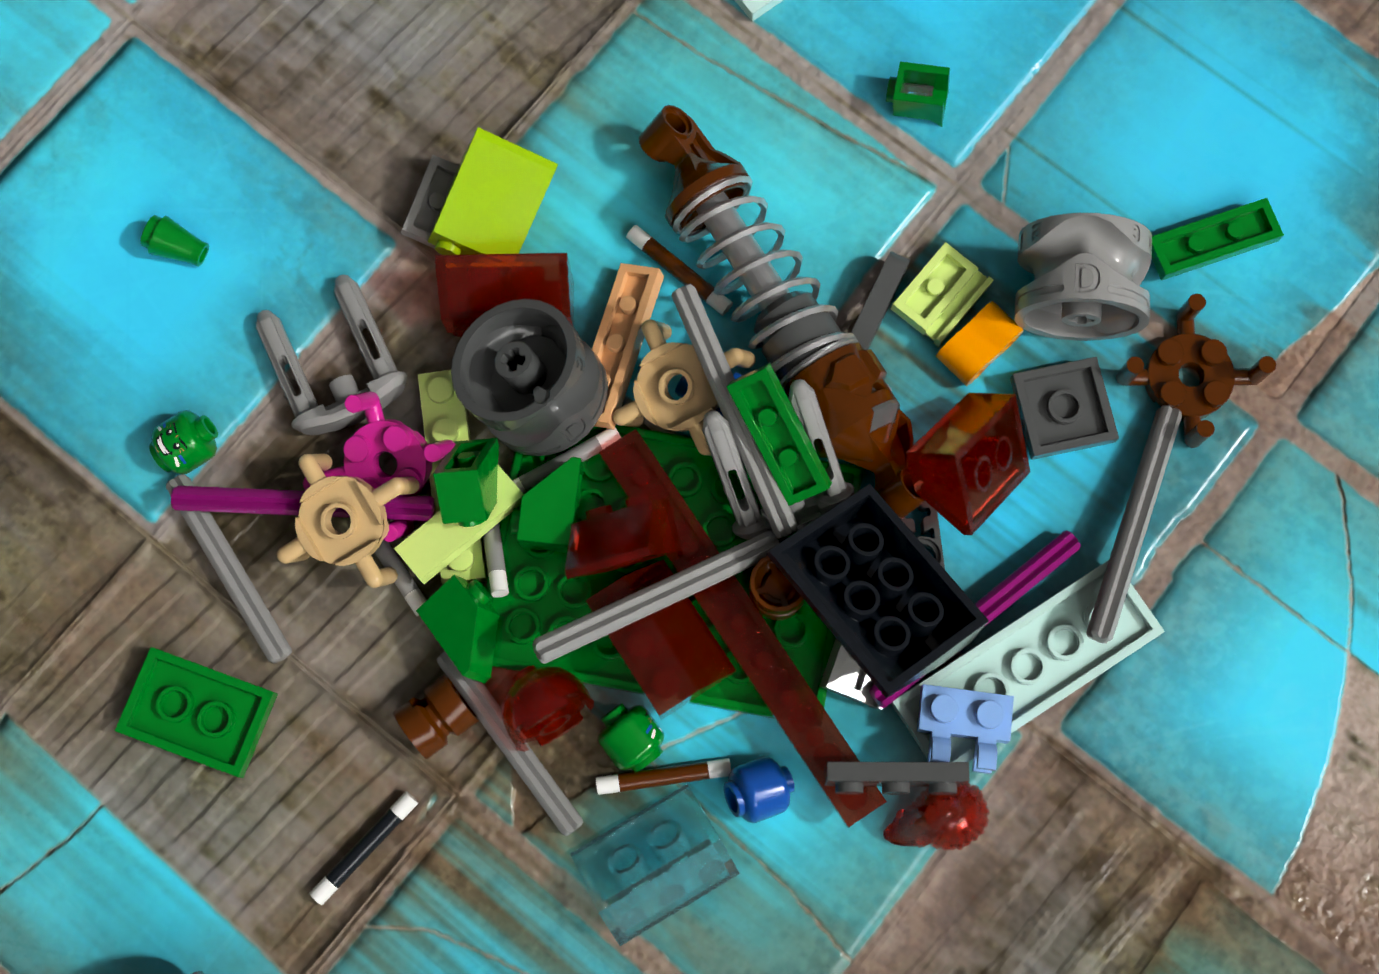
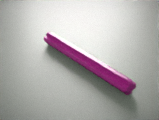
M177 486L171 491V507L178 511L298 516L301 505L299 502L305 491ZM399 495L384 504L387 519L428 521L434 516L435 511L434 498L431 496ZM342 508L336 509L332 514V517L350 518L348 512Z
M1063 531L975 603L989 620L987 624L1080 549V542L1070 531ZM921 678L887 698L876 685L870 688L869 693L880 707L885 708Z

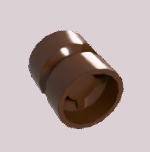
M768 556L760 559L753 568L750 577V602L755 611L764 618L771 620L788 619L800 610L804 599Z
M445 674L424 689L425 698L419 700L413 697L393 712L403 732L425 759H429L448 745V735L460 736L479 722L474 712Z

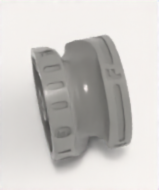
M1101 213L1054 215L1038 219L1023 227L1019 233L1018 263L1024 270L1034 274V281L1019 289L1016 293V324L1022 329L1040 336L1079 341L1114 339L1143 330L1150 320V293L1148 290L1140 287L1149 270L1152 259V234L1150 230L1137 221Z

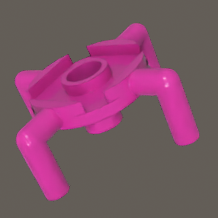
M375 392L359 393L348 396L345 400V407L351 413L364 411L368 424L358 429L345 442L343 448L344 466L323 472L326 477H359L374 489L392 478L412 476L418 480L419 489L416 493L407 495H419L427 479L430 477L432 462L442 460L453 449L455 443L452 440L446 439L427 444L419 432L413 431L408 426L402 424L403 422L385 419L379 396ZM384 451L391 453L397 461V469L393 475L384 473L380 468L379 458ZM306 477L303 481V487L305 490H307L310 487V484L308 483ZM395 520L389 523V532L384 540L392 542L410 534L414 529L413 520Z

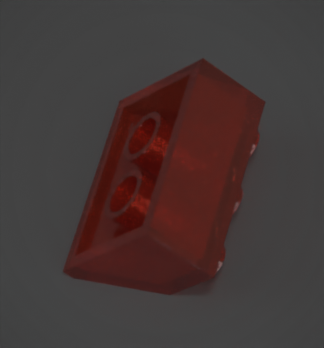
M567 253L435 255L440 314L447 333H453L454 336L462 337L470 325L486 311L499 304L520 299L539 300L552 305L561 311L574 327V280Z
M968 393L906 452L907 469L912 476L915 492L963 535H973L1030 473L1016 394Z
M663 559L621 577L586 600L591 612H594L672 576L673 573ZM689 597L607 635L660 720L736 672V669Z

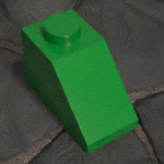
M498 438L455 441L453 449L445 455L434 471L433 476L443 524L458 523L462 527H472L487 521L497 504Z
M571 457L522 496L521 509H513L511 534L517 535V541L521 548L574 553L584 473L581 458Z
M454 574L416 612L462 676L485 684L492 674L499 615L489 602L493 598L491 593L481 582L476 579L470 582Z

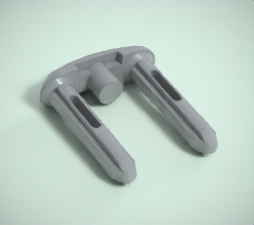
M344 274L336 277L334 294L357 342L359 351L373 377V381L367 383L368 388L359 391L352 375L340 376L329 384L336 402L326 407L323 404L318 406L280 318L269 310H262L257 315L256 330L295 416L291 423L292 428L306 435H320L341 430L365 420L366 415L364 411L351 413L346 409L345 400L348 396L369 391L375 392L379 396L382 409H384L402 394L407 382V374L398 371L358 283ZM365 328L369 329L380 353L379 359L374 360L362 331ZM287 364L290 365L300 387L301 394L296 396L285 371V365Z
M802 379L791 383L788 399L814 449V440L818 438L821 440L829 463L828 468L825 470L832 485L828 490L790 506L798 524V529L784 537L793 535L854 494V487L844 481L815 391ZM718 411L707 412L703 418L702 432L736 520L732 526L733 533L747 541L767 531L773 532L764 510L759 508L728 421ZM730 470H736L745 493L743 499L736 497L728 475Z

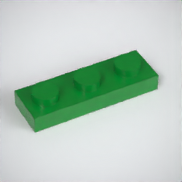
M1264 198L1152 236V260L1162 281L1278 242L1284 234L1268 198Z
M769 363L730 381L726 387L788 506L828 490L832 482L771 364Z

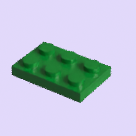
M150 647L115 731L238 778H244L278 693Z

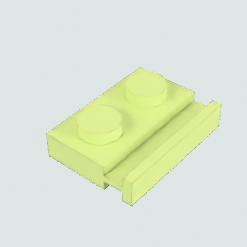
M945 242L892 304L891 310L922 335L926 334L939 347L994 280L990 276L987 278L978 271L979 268Z

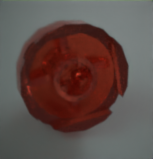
M532 665L522 669L512 678L514 684L507 690L501 704L503 725L514 747L518 751L525 752L529 750L525 742L537 740L542 747L577 726L583 720L580 711L585 705L591 711L594 707V700L579 678L566 669L554 666L537 669L536 666Z

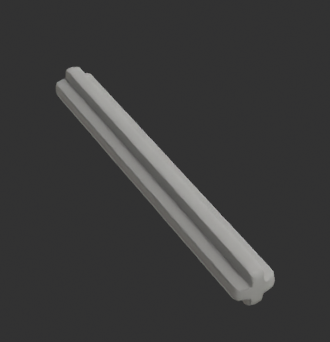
M180 474L167 482L166 489L171 496V491L174 487L194 486V484L185 474ZM180 511L268 661L275 664L286 659L292 653L291 647L211 513Z
M444 651L437 658L439 666L561 834L564 836L572 834L581 827L583 819L486 686L481 682L462 676Z

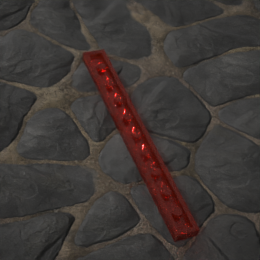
M637 429L599 452L600 457L677 573L719 554V551ZM735 575L693 594V597L846 827L849 828L887 802L877 786H863L862 794L851 795L836 794L835 786H824V766L827 762L860 761Z

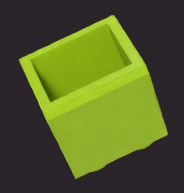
M478 127L464 152L427 242L435 245V250L445 257L459 259L460 256L475 263L474 267L486 275L497 277L500 274L506 276L516 261L558 164Z

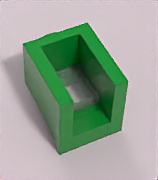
M900 62L897 77L890 76L886 94V102H893V116L930 120L942 127L949 92L950 68Z

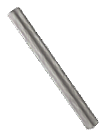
M691 284L682 286L672 292V298L723 417L729 423L741 459L774 535L777 538L789 535L798 529L796 519L726 387L735 378L698 292Z
M1162 405L1156 411L1086 631L1090 639L1099 643L1106 644L1114 637L1180 425L1181 411L1177 408L1172 409L1169 405Z
M772 531L762 533L535 638L532 644L533 650L539 661L546 664L755 566L760 559L767 556L770 549L780 542Z

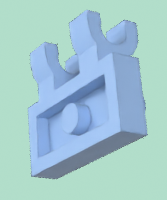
M923 684L920 690L916 732L930 734L927 762H950V736L975 740L972 772L991 774L992 771H996V742L1007 744L1011 739L1014 696Z

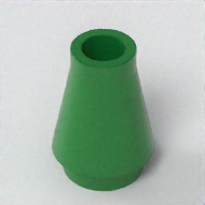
M153 215L147 222L140 240L141 246L148 248V253L151 255L191 263L198 267L204 262L209 250L208 243L198 239L168 216L161 218Z

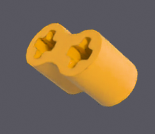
M991 301L939 350L936 358L967 387L993 361L1002 355L1019 338L1024 330L994 301Z

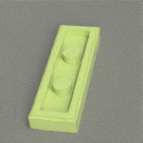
M498 465L497 504L487 521L472 527H462L458 523L443 524L441 512L439 511L394 549L419 580L425 584L513 512L514 508L519 507L524 494Z

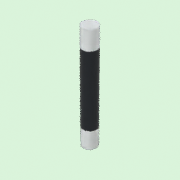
M405 791L309 892L310 896L317 903L323 905L418 805L417 800Z

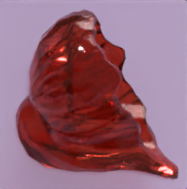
M968 782L963 787H957V794L932 795L929 794V787H927L920 793V796L916 797L912 805L897 812L893 822L885 828L883 835L885 840L899 846L921 848L930 845L936 849L942 848L944 851L962 850L973 841H977L978 836L984 834V828L989 823L987 816L990 814V811L983 797V792L977 785Z

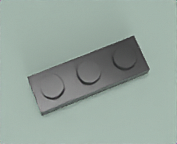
M827 762L824 766V786H835L836 794H862L863 786H882V794L903 795L910 794V786L929 787V794L952 795L957 794V787H963L970 782L969 762Z

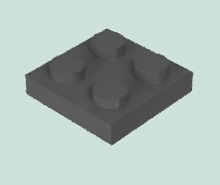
M1097 357L1012 374L1010 381L1031 460L1111 444L1119 439Z

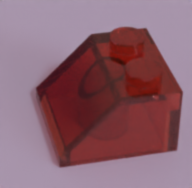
M651 493L626 499L627 508L612 511L611 505L586 511V520L571 525L565 565L567 579L602 574L682 551L669 499L653 500Z

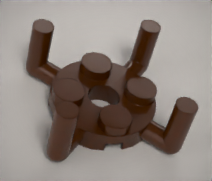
M1201 294L1191 295L1176 314L1177 335L1165 340L1157 347L1148 360L1145 369L1143 360L1134 356L1129 358L1116 374V380L1120 385L1145 386L1153 402L1156 401L1160 406L1169 405L1172 409H1179L1182 413L1184 441L1190 448L1200 446L1213 435L1215 431L1213 423L1208 420L1201 421V419L1214 413L1227 402L1234 385H1257L1276 369V361L1270 356L1262 357L1251 368H1234L1227 354L1226 346L1221 341L1195 334L1194 318L1206 305V300ZM1183 367L1194 369L1200 378L1199 385L1196 387L1184 385L1179 378V369Z

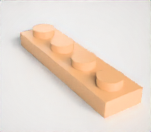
M620 263L592 350L604 366L608 381L606 403L595 427L612 430L615 428L616 423L613 421V413L622 407L644 340L641 326L644 321L651 318L664 279V275L659 268Z

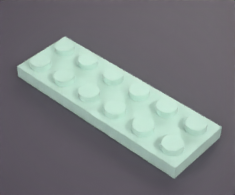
M1108 560L895 699L891 705L927 758L930 734L916 732L920 690L923 684L1014 696L1011 733H1013L1164 633V629L1130 583L1113 639L1104 644L1087 636L1086 631L1109 562ZM950 736V762H969L972 760L975 740Z

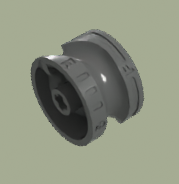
M531 299L512 300L486 311L465 331L453 356L451 375L458 399L472 415L488 427L499 441L509 449L520 454L546 456L568 449L590 432L604 410L608 381L601 360L589 345L581 340L576 329L562 312L548 303Z

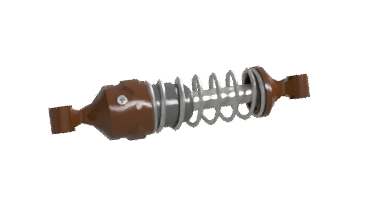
M672 105L664 106L640 134L639 144L642 150L653 160L668 162L675 166L672 195L665 214L667 222L677 234H680L679 240L682 242L696 241L711 233L716 243L700 255L696 266L706 269L728 259L734 270L718 281L713 292L716 295L728 294L745 285L752 297L735 309L731 320L741 322L761 311L754 327L756 335L750 340L748 347L752 349L762 347V353L780 379L787 397L789 396L791 383L798 379L805 380L814 389L837 459L845 460L872 471L875 474V490L899 518L903 519L930 498L931 487L925 471L913 452L914 438L911 420L900 410V404L893 395L891 387L884 381L887 372L872 349L864 350L853 333L840 330L836 324L839 311L835 306L817 303L816 299L821 285L818 279L797 277L803 257L799 251L780 250L784 240L785 229L780 224L763 223L768 204L764 198L749 195L753 181L742 164L732 157L715 150L694 120L680 108ZM757 203L761 208L760 214L753 225L746 226L736 210L741 204ZM775 230L778 234V239L772 249L765 254L753 235L758 231ZM719 250H722L720 254L709 259L713 254H715ZM782 257H793L796 262L795 266L786 279L782 281L772 266L771 261ZM803 284H810L813 287L812 293L793 291L790 293L788 288ZM819 438L814 440L818 456L827 458L821 440Z

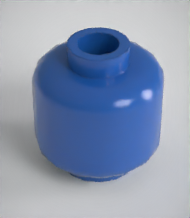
M760 757L735 766L729 774L728 782L724 783L725 799L732 814L735 817L741 816L750 823H757L785 812L790 804V793L795 789L794 781L786 766L780 767L770 757Z

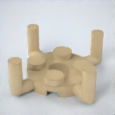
M648 319L643 322L641 330L651 351L641 361L637 381L634 380L633 393L635 400L617 409L613 413V421L620 426L639 427L642 425L645 417L646 420L669 431H689L698 452L702 455L711 456L702 432L703 418L707 412L716 411L719 405L693 345L687 343H667L666 340L672 334L671 327L668 324ZM731 348L724 352L730 369L736 366L751 368L755 364V355L750 351ZM681 374L687 380L688 389L681 399L675 400L668 392V384L672 377Z
M328 454L302 455L299 458L298 464L310 487L303 493L299 502L301 503L298 517H295L297 538L279 548L277 551L278 560L281 563L288 564L307 560L311 556L332 565L346 566L355 564L369 587L378 588L393 584L398 577L397 571L392 567L379 569L371 555L379 548L389 532L384 504L399 495L416 493L419 489L418 480L412 476L395 477L374 489L359 477H326L323 471L329 470L332 466V458ZM338 508L346 510L351 519L349 529L343 534L337 532L331 523L332 514Z

